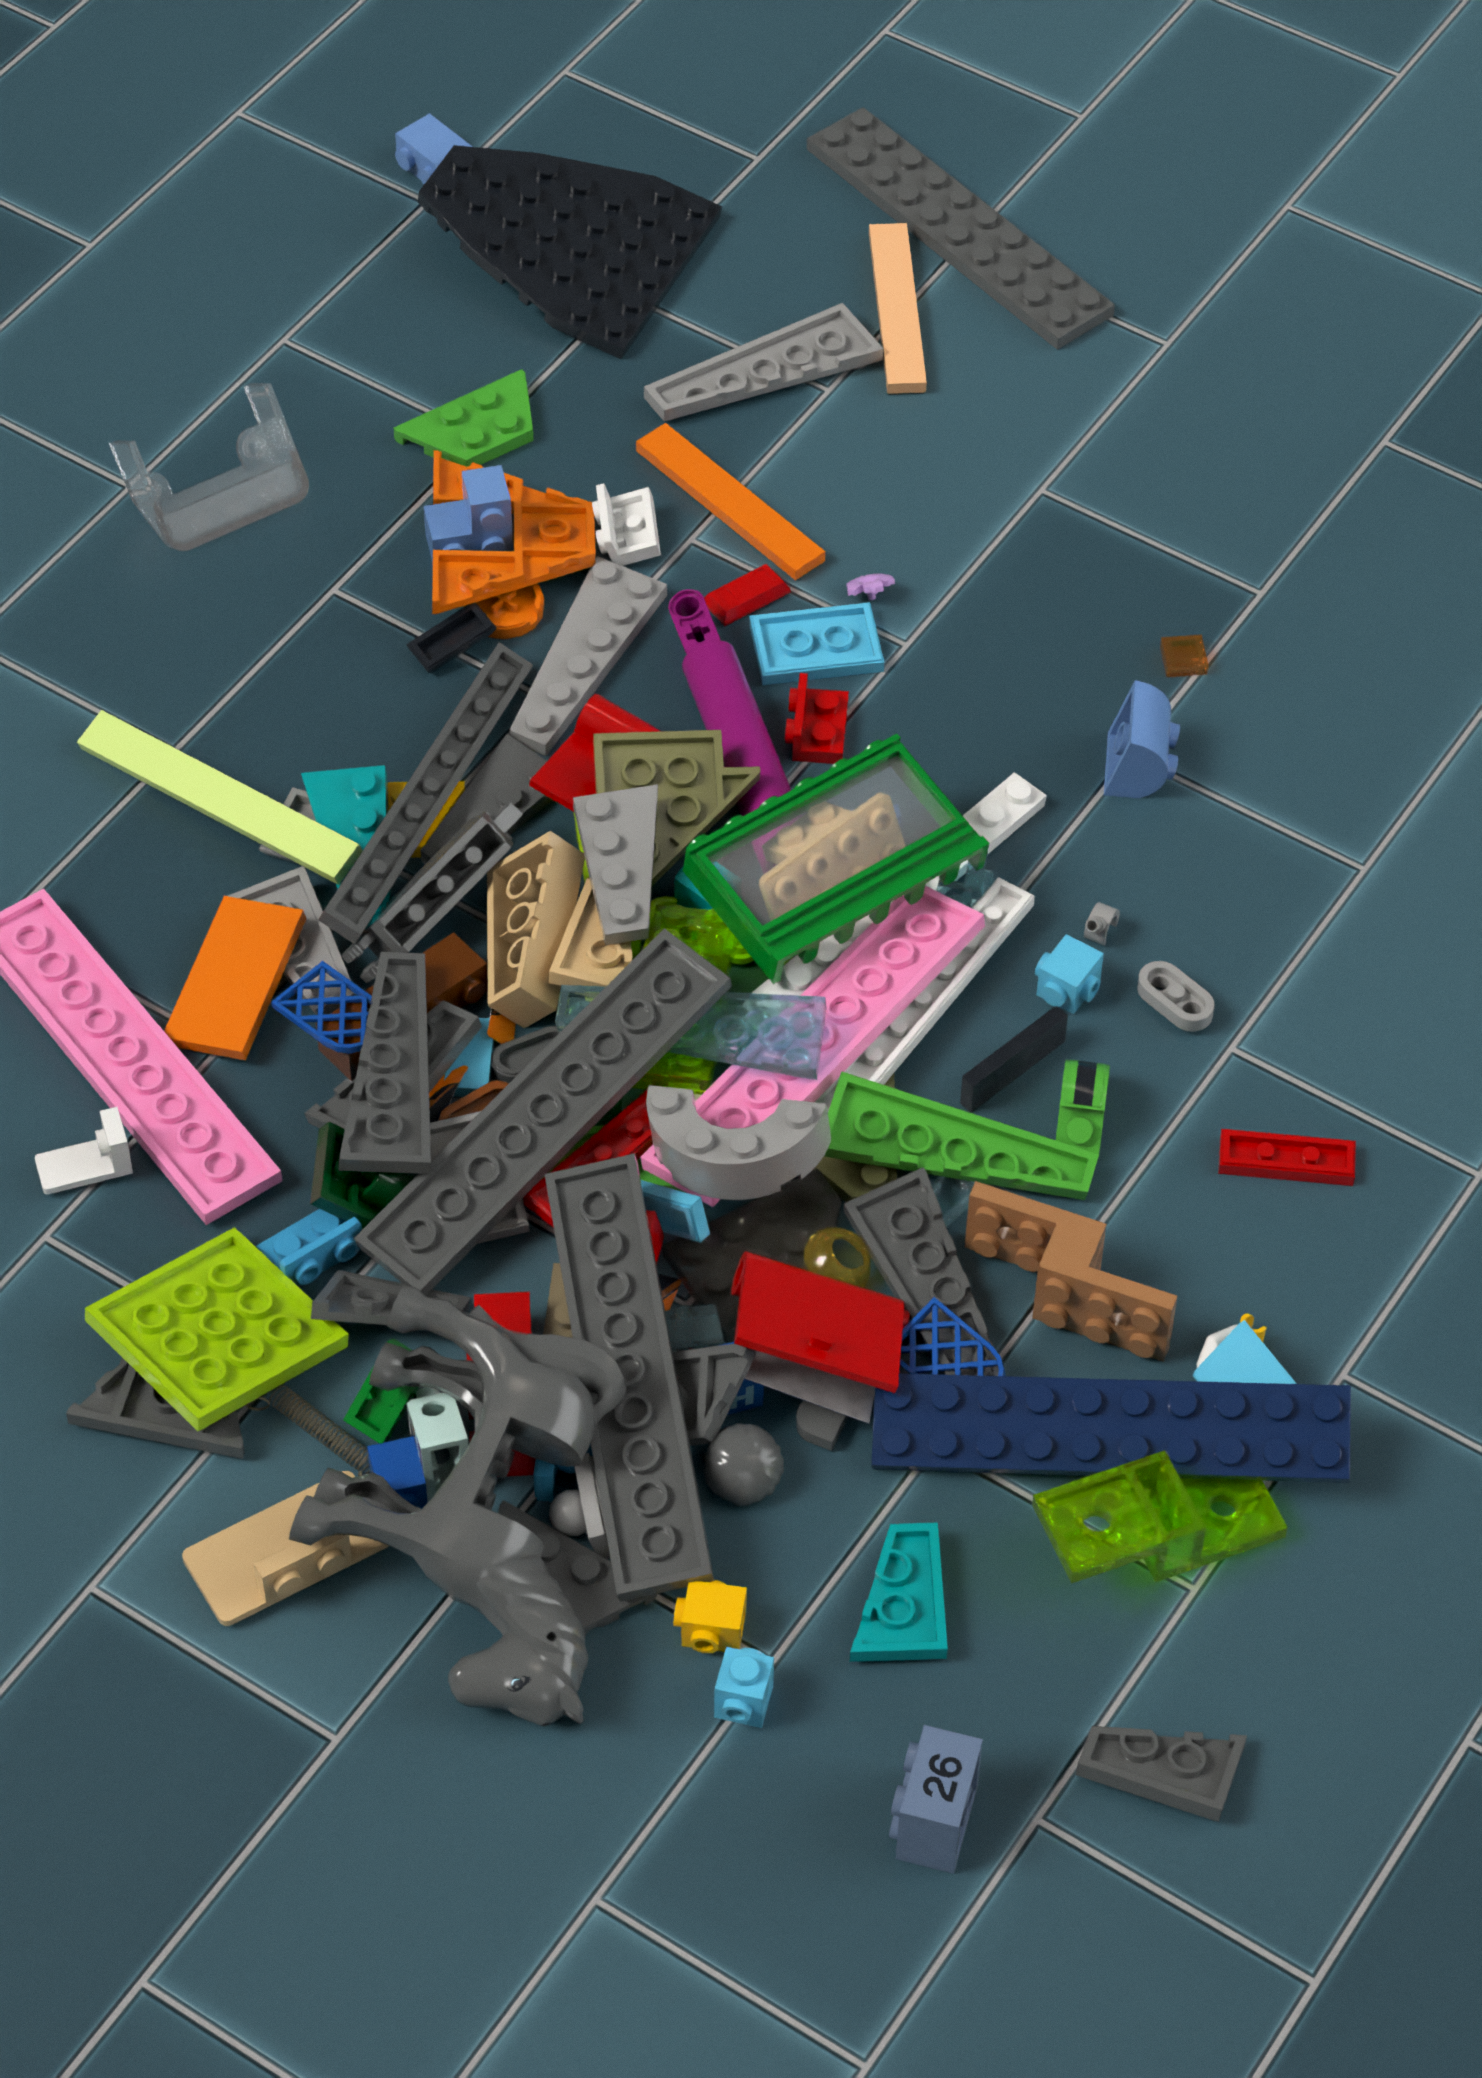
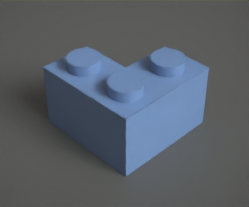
M501 465L461 471L463 500L423 506L425 535L432 562L433 550L513 551L511 498Z

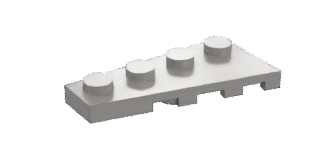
M658 784L573 797L574 813L605 945L649 938Z
M304 866L228 895L229 897L304 910L307 919L283 972L284 977L291 985L321 961H324L351 981L330 928L318 920L323 911ZM326 973L325 981L335 980ZM320 974L311 982H319ZM341 987L325 988V998L340 997ZM319 988L303 989V999L319 998ZM347 988L346 996H357ZM325 1004L324 1014L332 1013L340 1007V1004ZM310 1005V1009L315 1015H318V1005Z

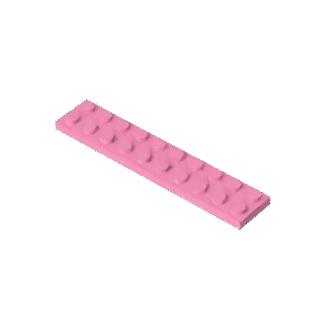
M925 886L922 898L915 904L910 905L904 898V895L894 900L890 904L886 919L879 924L872 923L695 1101L698 1115L711 1125L722 1128H746L764 1121L773 1114L782 1099L815 1102L840 1077L841 1071L844 1072L985 927L984 914ZM653 1145L640 1157L644 1170L686 1193L701 1197L702 1202L714 1207L720 1200L693 1192L676 1182L672 1177V1173L664 1164L659 1163Z
M45 889L0 912V975L109 1108L118 1107L123 1125L205 1225L210 1224L282 1182V1173L279 1167Z

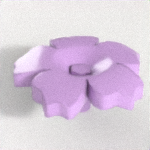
M881 573L857 577L846 584L848 596H856L864 591V593H867L868 600H875V594L883 592V587L895 584V579L891 575Z

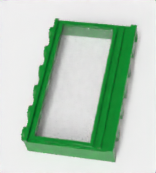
M898 734L884 741L876 740L872 742L862 753L849 760L847 758L840 759L823 774L815 778L807 777L803 779L793 790L780 797L772 796L768 798L758 809L745 816L737 815L731 818L723 828L710 835H699L686 847L683 872L773 984L781 981L785 961L798 954V957L804 964L811 962L818 954L821 941L834 934V938L839 944L847 942L853 935L857 921L869 915L874 924L881 923L888 916L891 902L904 895V898L910 905L915 904L922 898L926 883L938 876L944 885L951 884L957 878L960 865L964 861L968 860L976 871L984 867L990 843L984 836L980 837L900 742L901 737Z

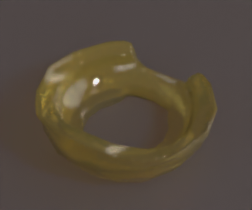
M827 1227L820 1229L809 1238L804 1254V1261L809 1271L863 1288L866 1286L871 1273V1258L866 1245L857 1234L842 1227ZM839 1239L848 1241L858 1252L861 1251L863 1265L850 1269L840 1264L832 1251L833 1242Z

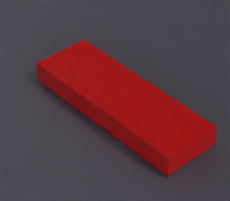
M1221 1129L1218 1174L1353 1186L1355 1180L1356 1141Z

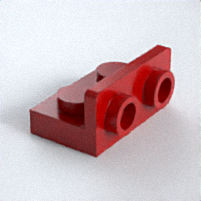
M808 673L799 674L798 688L790 687L788 712L795 713V719L787 718L785 744H793L792 761L834 764L843 759L849 691L809 689Z

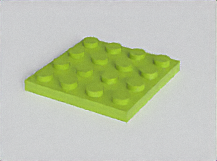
M235 1227L85 1308V1321L198 1432L347 1348L349 1334L335 1321L311 1319L313 1300L292 1280L285 1276L276 1265Z

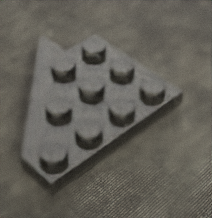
M816 1169L802 1180L798 1178L782 1186L779 1192L759 1197L709 1222L710 1234L701 1243L678 1237L664 1244L663 1257L725 1343L734 1342L739 1297L732 1296L731 1288L743 1253L748 1251L823 1275L841 1214L842 1200L821 1172Z

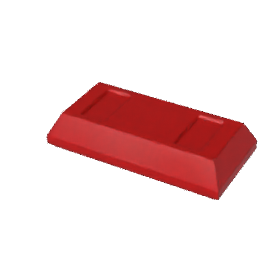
M764 564L708 593L704 600L710 612L724 626H727L791 593V589L767 564Z

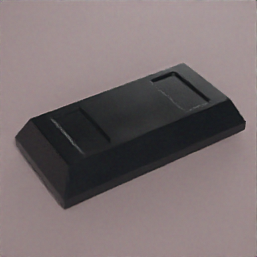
M475 602L466 605L406 645L428 673H433L490 636L497 628Z

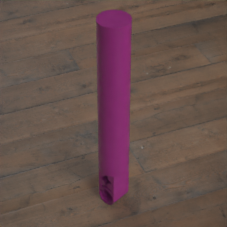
M693 589L682 590L671 598L668 609L686 652L682 662V670L706 730H721L724 767L760 766V780L735 804L739 815L745 816L758 809L768 798L772 796L780 797L791 791V787L734 647L728 642L721 641L703 595ZM802 815L751 843L763 876L777 865L765 860L761 846L776 837L780 830L790 827L801 819Z

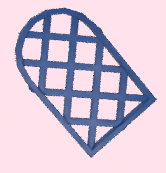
M321 961L271 1001L272 1008L327 1048L341 1053L361 1051L369 1011L367 1012L368 1003L371 1005L372 996L324 961ZM326 973L335 980L325 981ZM320 974L319 982H311ZM341 987L340 997L325 998V988ZM319 988V998L303 999V989ZM347 988L357 996H346ZM297 993V1000H288ZM362 1002V1012L346 1013V1003ZM340 1004V1013L324 1014V1005ZM318 1005V1015L302 1016V1006ZM297 1006L296 1015L292 1013L290 1010H288L286 1007ZM361 1019V1029L345 1030V1020ZM339 1020V1030L323 1031V1021ZM306 1022H317V1030ZM348 1036H361L360 1042L353 1044H344V1038ZM339 1037V1040L336 1043L328 1038Z
M935 1297L902 1330V1341L910 1334V1346H901V1353H910V1367L901 1359L900 1367L909 1374L932 1372V1374L939 1375V1371L955 1370V1375H961V1369L978 1368V1376H984V1367L996 1366L999 1368L998 1376H1005L1006 1374L1003 1360L991 1343L982 1338ZM938 1308L953 1321L938 1322ZM932 1311V1323H921ZM955 1327V1342L939 1343L938 1329ZM961 1328L975 1340L961 1341ZM932 1329V1344L916 1345V1331ZM977 1347L978 1361L961 1363V1348ZM984 1347L992 1353L996 1360L984 1361ZM955 1349V1363L939 1364V1350ZM932 1351V1365L916 1366V1352Z

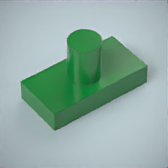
M394 1338L387 1341L388 1343L400 1346L408 1351H412L410 1348L406 1347ZM372 1368L343 1421L380 1444L388 1442L407 1409V1403L414 1397L419 1387L403 1386L388 1392L369 1384Z

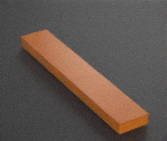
M664 423L636 441V452L795 581L825 562L826 551L667 423Z

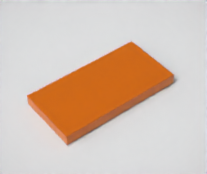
M229 896L223 897L164 1030L178 1048L246 1061L307 919L303 909Z

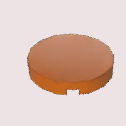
M539 584L476 602L497 628L488 636L489 638L510 639L523 636L535 629L543 618L544 595Z

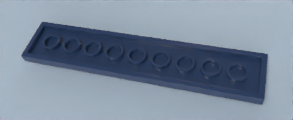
M899 1373V1383L895 1393L875 1387L871 1465L873 1469L1350 1483L1351 1385Z

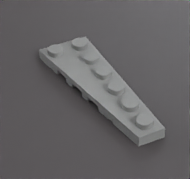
M840 303L644 386V398L665 422L850 369H862L868 364L883 360L884 348L843 303Z
M597 556L595 565L590 568L509 730L510 736L530 750L547 756L667 597V584Z

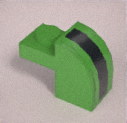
M1071 1059L1065 1060L1056 1141L1099 1154L1109 1079V1064Z

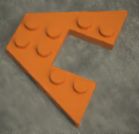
M434 450L433 505L463 500L461 471L483 468V466L472 462L470 466L466 467L441 458L442 452ZM504 473L511 498L514 551L433 550L432 614H439L593 567L595 565L596 549L595 519L592 502L578 497H568L562 492L548 487L546 493L523 486V479Z

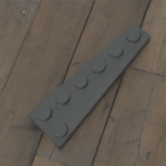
M381 952L340 1152L339 1171L429 1174L431 1145L425 954Z
M924 1167L844 1203L846 1217L893 1295L904 1301V1310L910 1312L909 1321L935 1297L993 1346L988 1337L980 1310L978 1311L971 1293V1286L966 1273L963 1272L959 1262L956 1247L951 1235L948 1233L941 1208ZM938 1308V1322L953 1321ZM932 1311L921 1323H932ZM955 1327L938 1329L939 1343L955 1342ZM961 1328V1341L975 1340ZM932 1329L916 1331L923 1344H932ZM977 1347L961 1348V1363L978 1361ZM984 1347V1361L996 1360L992 1353ZM955 1349L939 1350V1364L955 1363ZM928 1351L929 1355L932 1358V1351ZM998 1366L984 1367V1376H998ZM978 1368L961 1369V1375L978 1376ZM955 1370L940 1371L941 1375H955Z

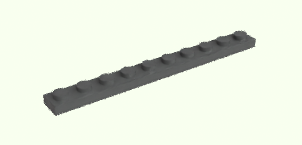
M500 642L497 644L318 920L352 943H356L531 670L533 664Z

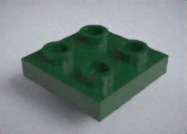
M329 1121L319 1128L310 1205L345 1221L356 1217L360 1221L362 1229H364L413 1180V1176L410 1173L339 1171V1158L345 1129Z

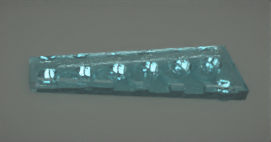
M561 985L555 1019L557 1031L561 1032L605 987ZM726 992L667 1052L817 1080L827 1010L826 997Z

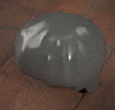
M737 1423L724 1427L718 1432L713 1442L708 1444L703 1455L705 1463L703 1473L706 1484L714 1494L737 1507L760 1502L766 1496L772 1495L784 1473V1458L781 1455V1447L766 1430L753 1424Z

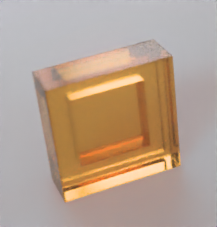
M1202 634L1161 637L1160 650L1166 677L1207 674L1209 664Z

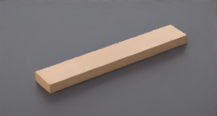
M907 223L869 224V241L881 344L884 348L883 361L887 394L925 393L927 381Z

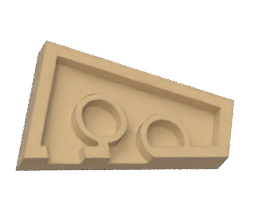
M587 878L549 970V983L598 995L632 961L631 941L605 945L590 878Z

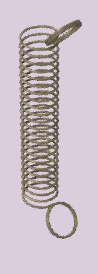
M284 1385L277 1388L269 1400L261 1396L257 1398L268 1403L263 1408H254L246 1404V1407L251 1410H265L270 1406V1400L278 1389L286 1387L287 1389L282 1390L274 1399L273 1407L289 1419H292V1422H295L296 1425H299L300 1428H303L304 1431H307L308 1434H311L312 1437H315L316 1440H319L320 1443L340 1458L342 1457V1460H346V1463H349L350 1466L358 1470V1476L365 1475L362 1471L368 1467L369 1463L363 1470L359 1471V1468L366 1462L368 1453L357 1468H355V1465L362 1459L364 1453L368 1452L367 1450L365 1451L367 1447ZM287 1390V1393L279 1400L277 1406H274L277 1397ZM302 1402V1405L296 1410L299 1403ZM292 1407L289 1414L286 1415L285 1413ZM314 1410L313 1414L308 1418L310 1412ZM304 1415L300 1423L297 1424V1421ZM321 1416V1420H319L317 1424L314 1426V1424L318 1420V1417ZM307 1419L304 1426L301 1427V1424ZM329 1422V1425L323 1430L326 1423ZM333 1425V1428L327 1433L329 1427ZM320 1426L316 1434L312 1435V1433ZM337 1428L336 1432L330 1437L327 1444H324V1442L332 1434L333 1429ZM323 1430L320 1437L316 1438V1436ZM341 1431L340 1435H338L337 1438L333 1441L331 1447H328V1444L332 1442V1440L337 1435V1432ZM348 1437V1440L343 1444L339 1452L336 1453L335 1451L342 1445L345 1438ZM352 1440V1443L346 1448L349 1441ZM339 1441L335 1450H332V1447ZM356 1443V1446L349 1452L346 1459H343V1456H345L351 1449L352 1445ZM360 1446L359 1450L353 1455L350 1462H347V1459L351 1457V1455L355 1452L356 1448ZM346 1448L343 1455L340 1456L339 1454ZM364 1449L363 1453H361V1455L356 1459L355 1463L351 1465V1462L358 1456L360 1450Z

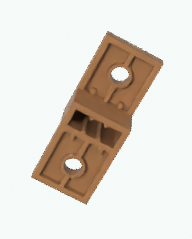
M975 1181L969 1194L965 1248L974 1250L977 1254L984 1257H995L1016 1264L1026 1271L1038 1272L1033 1319L1042 1321L1045 1325L1052 1328H1063L1084 1335L1097 1343H1108L1129 1350L1139 1357H1151L1164 1362L1170 1347L1178 1296L1101 1271L1106 1223Z

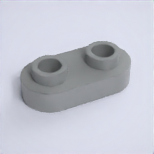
M1165 961L1150 962L1140 970L1137 990L1145 1002L1182 1030L1194 1032L1209 1026L1213 1018L1215 1004L1213 997L1204 988L1176 966ZM1156 987L1163 988L1164 990H1157Z

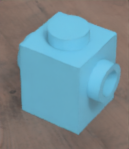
M1066 934L1051 954L1045 952L1036 966L1035 975L1038 976L1036 995L1043 998L1048 1004L1055 1007L1058 1006L1074 1014L1084 1001L1090 1002L1099 989L1104 953Z
M726 1647L714 1689V1718L762 1728L773 1689L774 1657L767 1656L753 1648L735 1649Z

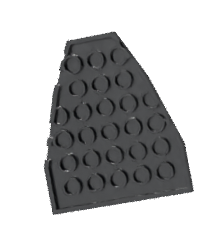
M454 145L420 189L418 195V203L427 213L437 219V224L445 232L451 230L461 241L460 249L473 262L501 285L506 282L520 292L519 300L526 306L532 303L545 313L544 321L552 328L619 359H622L720 218L722 206L654 175L541 153Z

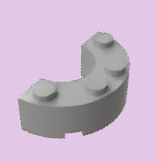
M648 1086L646 1099L653 1147L659 1163L664 1164L672 1173L673 1179L680 1185L704 1196L726 1200H746L781 1191V1184L796 1176L802 1180L822 1160L831 1142L826 1103L782 1099L775 1112L764 1121L746 1128L726 1129L711 1125L698 1115L693 1090Z

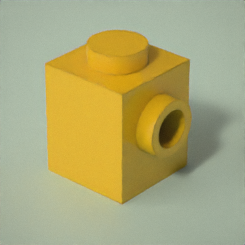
M719 1580L712 1582H688L686 1598L677 1597L673 1626L681 1627L682 1646L691 1647L701 1653L725 1652L726 1647L740 1649L746 1616L747 1587L726 1585Z

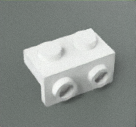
M604 483L596 485L598 500L592 502L595 519L598 525H601V530L596 531V538L601 553H608L612 562L621 566L660 556L661 551L654 500L649 487L610 498Z

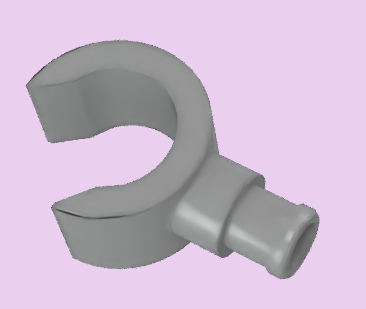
M1098 902L1085 923L1084 938L1105 946L1109 926H1117L1120 910Z

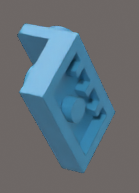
M318 1209L258 1244L256 1248L297 1286L306 1285L313 1282L323 1271L339 1262L350 1260L361 1250L354 1238L362 1231V1225L356 1217L345 1221Z

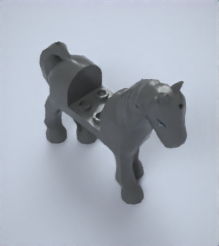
M404 1285L393 1304L387 1327L400 1333L416 1330L431 1331L453 1341L473 1361L447 1358L439 1355L428 1346H420L415 1350L408 1351L400 1346L386 1342L375 1361L369 1384L388 1392L403 1386L429 1387L440 1390L455 1398L469 1410L475 1420V1434L448 1478L422 1509L413 1506L392 1489L384 1477L371 1472L352 1478L341 1471L328 1467L319 1482L314 1497L306 1495L294 1518L289 1540L312 1545L325 1537L352 1535L379 1541L413 1557L429 1580L454 1601L471 1606L483 1614L503 1635L502 1638L489 1648L462 1657L449 1671L448 1682L457 1702L472 1708L507 1710L522 1719L540 1726L550 1725L563 1715L581 1724L583 1722V1706L577 1692L580 1689L583 1673L588 1666L589 1659L585 1647L583 1625L577 1618L574 1609L562 1592L557 1580L548 1573V1568L541 1559L544 1549L541 1539L518 1522L491 1511L496 1499V1494L493 1491L497 1476L505 1479L515 1456V1452L512 1449L550 1464L566 1467L578 1466L588 1451L596 1423L623 1400L626 1394L624 1377L617 1362L605 1350L586 1340L553 1334H528L509 1330L497 1323L480 1305L466 1313L457 1308L450 1300L426 1297L418 1288ZM589 1392L598 1394V1399L594 1404Z

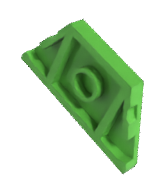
M523 369L394 427V439L402 445L407 440L424 447V454L433 458L434 450L441 451V458L466 467L470 466L472 462L482 465L534 441L525 372Z

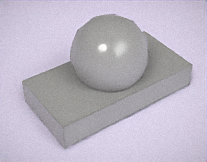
M587 1453L580 1464L574 1466L579 1490H565L557 1494L550 1503L549 1520L557 1531L568 1537L579 1536L587 1532L588 1539L595 1553L609 1559L610 1553L594 1460Z

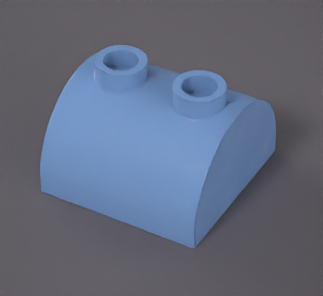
M1137 680L1134 681L1108 731L1104 781L1105 796L1145 797L1160 789L1166 779L1172 780L1178 766V756L1169 754V748L1173 749L1178 741L1180 724L1170 722L1171 705L1168 698L1162 691L1150 684Z

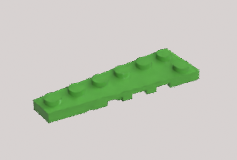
M842 1071L828 1111L831 1142L824 1157L907 1171H916L924 1167L927 1174L972 1182L977 1181L984 1184L1080 1200L1086 1199L1099 1157L1097 1153Z

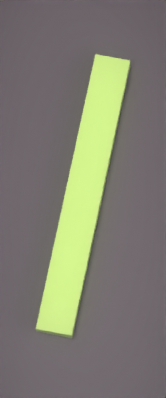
M103 710L99 712L77 741L80 748L87 753L338 885L363 851L358 843Z

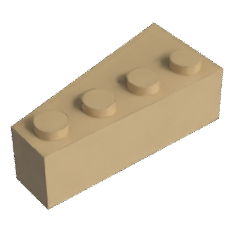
M552 831L545 833L500 860L487 872L488 1006L522 1028L530 1026L557 1009L561 986L549 983V970L577 903L585 860L584 853Z

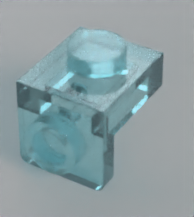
M987 855L984 867L977 871L968 861L964 882L953 881L949 885H944L939 880L937 892L972 908L993 884L994 871L986 870Z

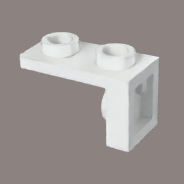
M118 1107L100 1111L103 1129L95 1131L96 1140L35 1155V1163L44 1194L48 1195L133 1174L128 1142Z

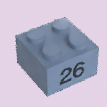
M924 1725L919 1743L910 1741L903 1771H906L903 1786H897L891 1809V1815L894 1816L889 1838L897 1840L895 1859L954 1874L978 1787L983 1739Z

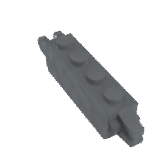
M510 802L502 806L493 816L486 810L482 814L470 819L371 918L356 943H352L341 957L347 963L358 959L364 950L369 947L377 958L369 963L360 975L362 980L368 983L376 977L381 952L408 953L512 848L514 843L511 840L513 838L507 831L523 814Z

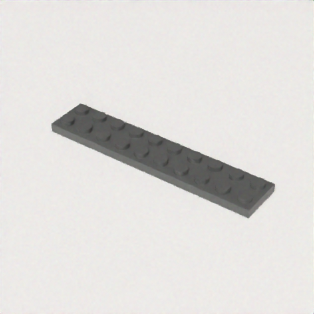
M864 107L807 138V150L895 221L907 223L910 233L1057 350L1114 316V303Z
M664 928L431 1161L429 1174H418L354 1238L357 1246L402 1284L418 1288L426 1296L732 987L730 977Z
M635 1154L545 1174L572 1337L586 1340L605 1350L617 1362L626 1384V1394L623 1400L596 1423L591 1440L617 1597L622 1602L688 1587V1582L715 1581L639 1167ZM589 1392L594 1404L598 1399V1394Z

